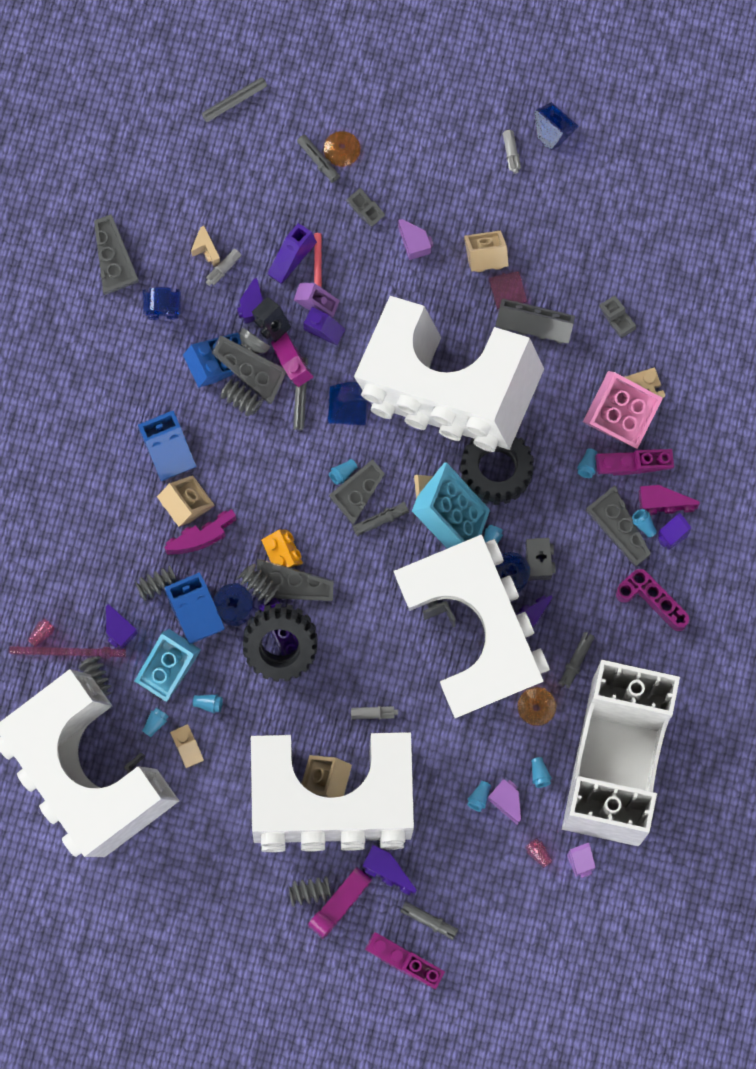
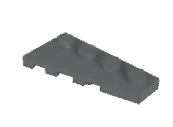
M112 214L94 220L103 295L138 283L137 275Z
M219 336L212 354L268 404H272L286 374L284 368L223 336Z
M615 485L586 508L585 511L635 567L651 555L640 532H638L633 524V519L629 515L626 505L619 496Z
M257 558V570H262L260 576L266 574V581L272 579L271 587L274 585L279 586L273 598L333 601L334 580Z

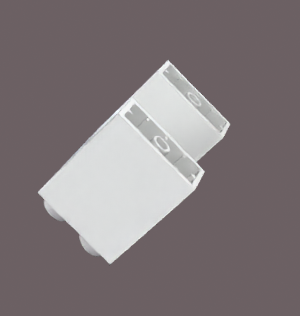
M390 296L354 375L363 390L361 396L370 401L372 405L370 410L377 416L385 419H391L394 413L406 417L404 421L408 425L420 430H425L428 424L439 427L441 435L454 441H460L462 435L475 438L473 443L485 451L494 452L497 446L510 450L544 371V367L530 338L494 327L483 353L473 364L456 372L444 373L430 369V365L441 336L425 306Z
M482 535L394 571L409 611L436 600L452 599L460 601L473 609L482 622L485 632V643L479 659L469 669L440 681L454 718L543 682L541 674L550 670L541 648L531 652L525 639L534 634L526 612L515 615L510 602L518 599L519 595L511 576L500 579L495 566L503 563L502 561L504 560L495 539L485 543Z
M601 660L592 679L562 830L639 846L650 832L657 793H653L657 764L668 722L673 715L680 677Z
M69 669L0 722V752L8 760L15 757L23 769L17 773L19 780L28 791L32 792L37 789L45 800L39 805L42 813L50 823L55 824L59 821L68 834L62 837V841L73 856L77 857L82 853L84 857H106L178 803L179 799L160 772L153 768L138 766L115 784L104 788L96 786L86 777L78 757L81 736L87 726L111 708L112 704L90 674Z
M371 733L370 770L366 779L353 792L335 798L318 796L308 791L298 781L292 767L291 735L251 736L252 833L254 843H261L262 852L285 851V842H301L302 851L325 850L326 841H341V850L354 851L365 849V841L380 840L381 849L396 850L404 848L405 840H411L414 829L411 733Z

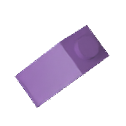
M403 219L398 220V228L409 260L431 254V247H433L431 236H427L425 230Z
M300 283L294 297V301L304 308L311 310L314 307L331 317H334L340 301L315 283Z
M503 779L488 796L487 800L518 825L521 820L519 792L516 790L518 787L512 781Z
M589 843L570 849L567 857L575 877L581 876V878L592 875V871L596 867Z

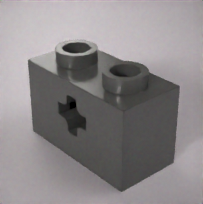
M550 538L526 539L528 581L550 580L553 573L556 572L555 562H551V555H554L553 543H550ZM538 556H541L544 561L540 563Z

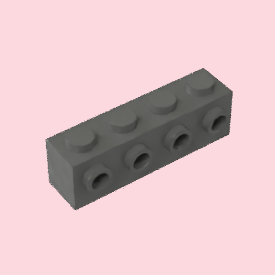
M502 298L495 326L500 327L502 330L518 331V333L523 335L530 334L540 339L547 338L557 343L569 344L575 316Z

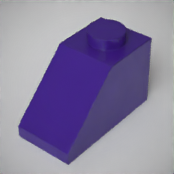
M257 278L252 280L240 299V307L237 308L239 319L243 318L244 324L254 322L255 318L252 311L263 301Z
M314 307L311 308L304 321L305 331L338 346L346 330L330 315Z
M679 513L659 530L658 541L663 547L666 546L670 550L687 538L691 526L682 514Z
M109 604L106 606V634L109 638L107 641L115 649L119 647L123 650L138 634L137 629Z

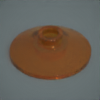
M335 132L324 143V155L335 166H349L360 155V143L349 132ZM344 144L345 148L341 149L339 145Z
M540 687L530 688L523 692L518 700V713L522 720L530 725H545L555 715L556 701L553 695L546 689ZM538 705L540 710L534 711L533 706Z

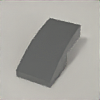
M361 188L345 200L370 227L385 216L379 206L374 201L372 202Z
M616 296L599 305L606 319L620 338L636 330L635 323L627 315L625 307Z

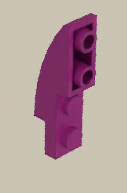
M672 449L636 450L631 453H602L595 456L598 474H613V476L630 475L674 468Z
M232 509L228 512L223 511L217 516V520L203 525L201 531L196 525L194 527H187L182 531L181 536L178 538L173 537L166 542L165 552L167 555L185 554L198 551L220 541L225 537L223 529L237 520L236 514Z
M376 932L373 933L365 948L367 952L378 957L381 961L433 989L437 988L445 973L440 968Z

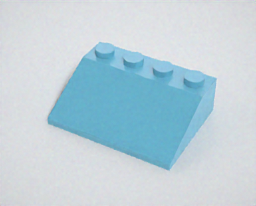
M444 463L417 496L412 512L448 549L481 535L490 509L450 465Z

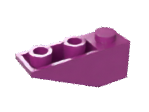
M661 485L640 486L638 491L640 509L648 511L650 515H656L657 512L673 514L679 510L689 513L694 512L700 505L699 501Z

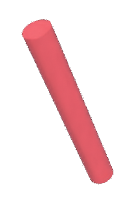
M315 233L314 237L317 243L314 246V283L322 287V234Z

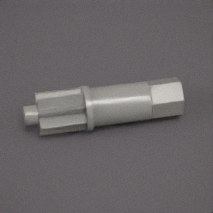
M506 130L503 132L506 158L509 170L516 174L521 168L519 154L517 152L514 132Z
M233 249L218 266L214 267L213 271L206 277L207 285H215L241 258L238 250Z
M394 706L351 708V719L381 720L394 718V715H398V709H394Z

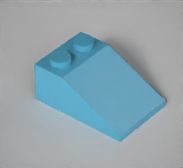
M168 629L160 635L135 682L167 702L191 668L201 649L193 644L189 645L186 639Z

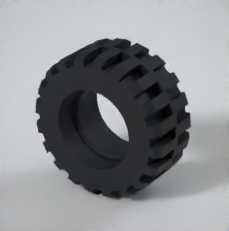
M515 436L510 450L499 446L496 447L494 452L506 454L512 459L515 464V471L510 479L495 482L484 477L479 470L481 458L491 452L477 447L473 443L475 438H472L469 445H466L462 455L460 466L461 479L478 497L483 499V503L488 504V501L494 502L493 505H499L500 502L507 504L510 503L511 499H518L520 494L527 490L534 470V458L531 455L530 447L525 446V440L522 437L518 439Z
M281 603L275 604L273 608H271V605L264 607L263 612L259 609L255 612V616L249 619L248 625L244 630L243 654L247 658V664L249 667L253 666V671L257 675L262 673V678L267 680L271 677L274 678L273 681L279 682V679L290 681L292 676L295 678L300 677L301 671L306 672L310 668V664H313L315 654H317V633L314 623H311V618L307 614L303 615V610L299 608L294 610L293 605L289 604L286 607H281ZM281 629L294 634L298 639L299 645L291 654L279 656L268 652L263 647L262 638L270 631Z

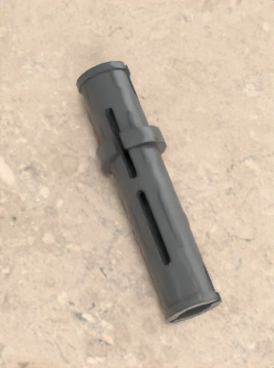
M306 134L300 136L297 143L318 166L317 169L323 172L331 183L338 180L340 174L331 166L330 160L320 153Z
M402 502L392 508H385L383 512L352 525L358 537L380 525L393 522L394 519L409 513L405 502Z
M587 632L583 633L570 662L565 666L566 670L559 681L561 686L564 687L566 685V688H570L576 674H579V668L595 639L592 634L588 636Z
M408 901L404 903L403 909L400 911L432 928L433 932H439L451 940L455 938L459 930L444 922L443 918L440 917L438 919L408 903Z

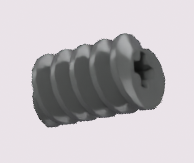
M233 378L230 379L221 392V398H227V403L233 402V407H239L240 412L245 411L246 416H253L261 407L264 399L261 398L257 401L258 394L251 397V389L244 392L245 385L238 388L239 381L233 384Z
M252 564L247 566L237 576L236 580L242 578L241 585L248 583L246 590L248 591L253 588V596L259 593L258 601L265 599L263 605L265 606L275 596L279 586L274 585L271 587L273 580L266 581L267 575L260 576L262 570L254 571L256 565Z
M169 565L168 572L161 568V575L154 571V578L147 574V581L140 577L139 584L136 581L135 584L141 598L147 601V595L153 599L154 592L156 591L160 596L161 589L165 590L164 587L176 583L177 580Z
M94 656L82 661L79 666L80 671L90 674L105 696L112 694V692H107L111 685L104 684L109 678H102L106 670H100V668L104 664L97 663L101 656Z
M324 876L323 882L317 877L315 884L310 878L307 885L304 880H301L300 886L297 885L296 881H293L292 887L289 886L292 906H295L296 900H298L300 905H303L304 899H306L308 904H311L312 898L318 903L320 897L326 902L327 896H330L328 877Z

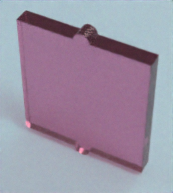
M519 271L509 274L502 273L500 276L489 278L497 309L500 308L502 298L519 303H527Z

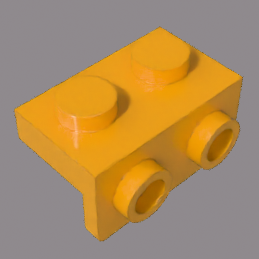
M279 529L261 540L272 563L289 568L303 564L301 553L294 544V537L288 530Z

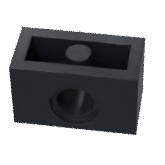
M269 297L264 299L252 311L255 318L254 322L261 328L260 333L266 339L270 338L276 342L291 328L280 305Z

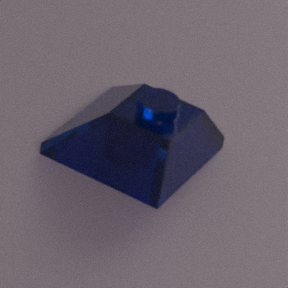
M552 102L536 109L534 112L538 139L548 149L553 150L559 147L578 128V125Z
M345 382L330 386L328 424L366 426L367 400L361 396L363 390L358 382Z

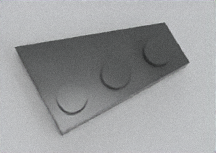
M373 459L329 495L330 499L352 525L385 474Z

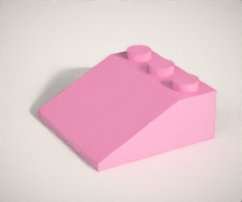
M608 371L583 423L638 449L663 398L615 372Z

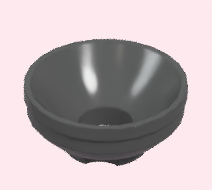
M245 328L241 329L239 333L241 345L246 349L259 354L266 353L271 348Z

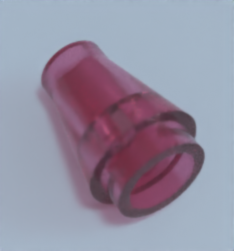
M45 618L42 621L39 620L27 640L36 647L51 636L56 628Z
M535 838L525 846L526 853L543 868L552 862L542 840L539 841L538 838Z

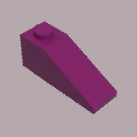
M287 332L276 342H271L284 370L297 387H300L314 377Z

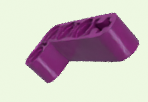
M635 570L618 586L616 598L620 602H629L639 594L673 630L682 631L687 626L689 615L645 570ZM641 576L644 582L637 583L634 577ZM624 588L628 589L630 595L624 596L621 594L620 590ZM648 590H655L657 596H649ZM661 604H669L671 610H663ZM677 619H683L682 622L676 623Z
M356 867L325 906L314 915L308 923V927L324 939L363 893L372 879Z

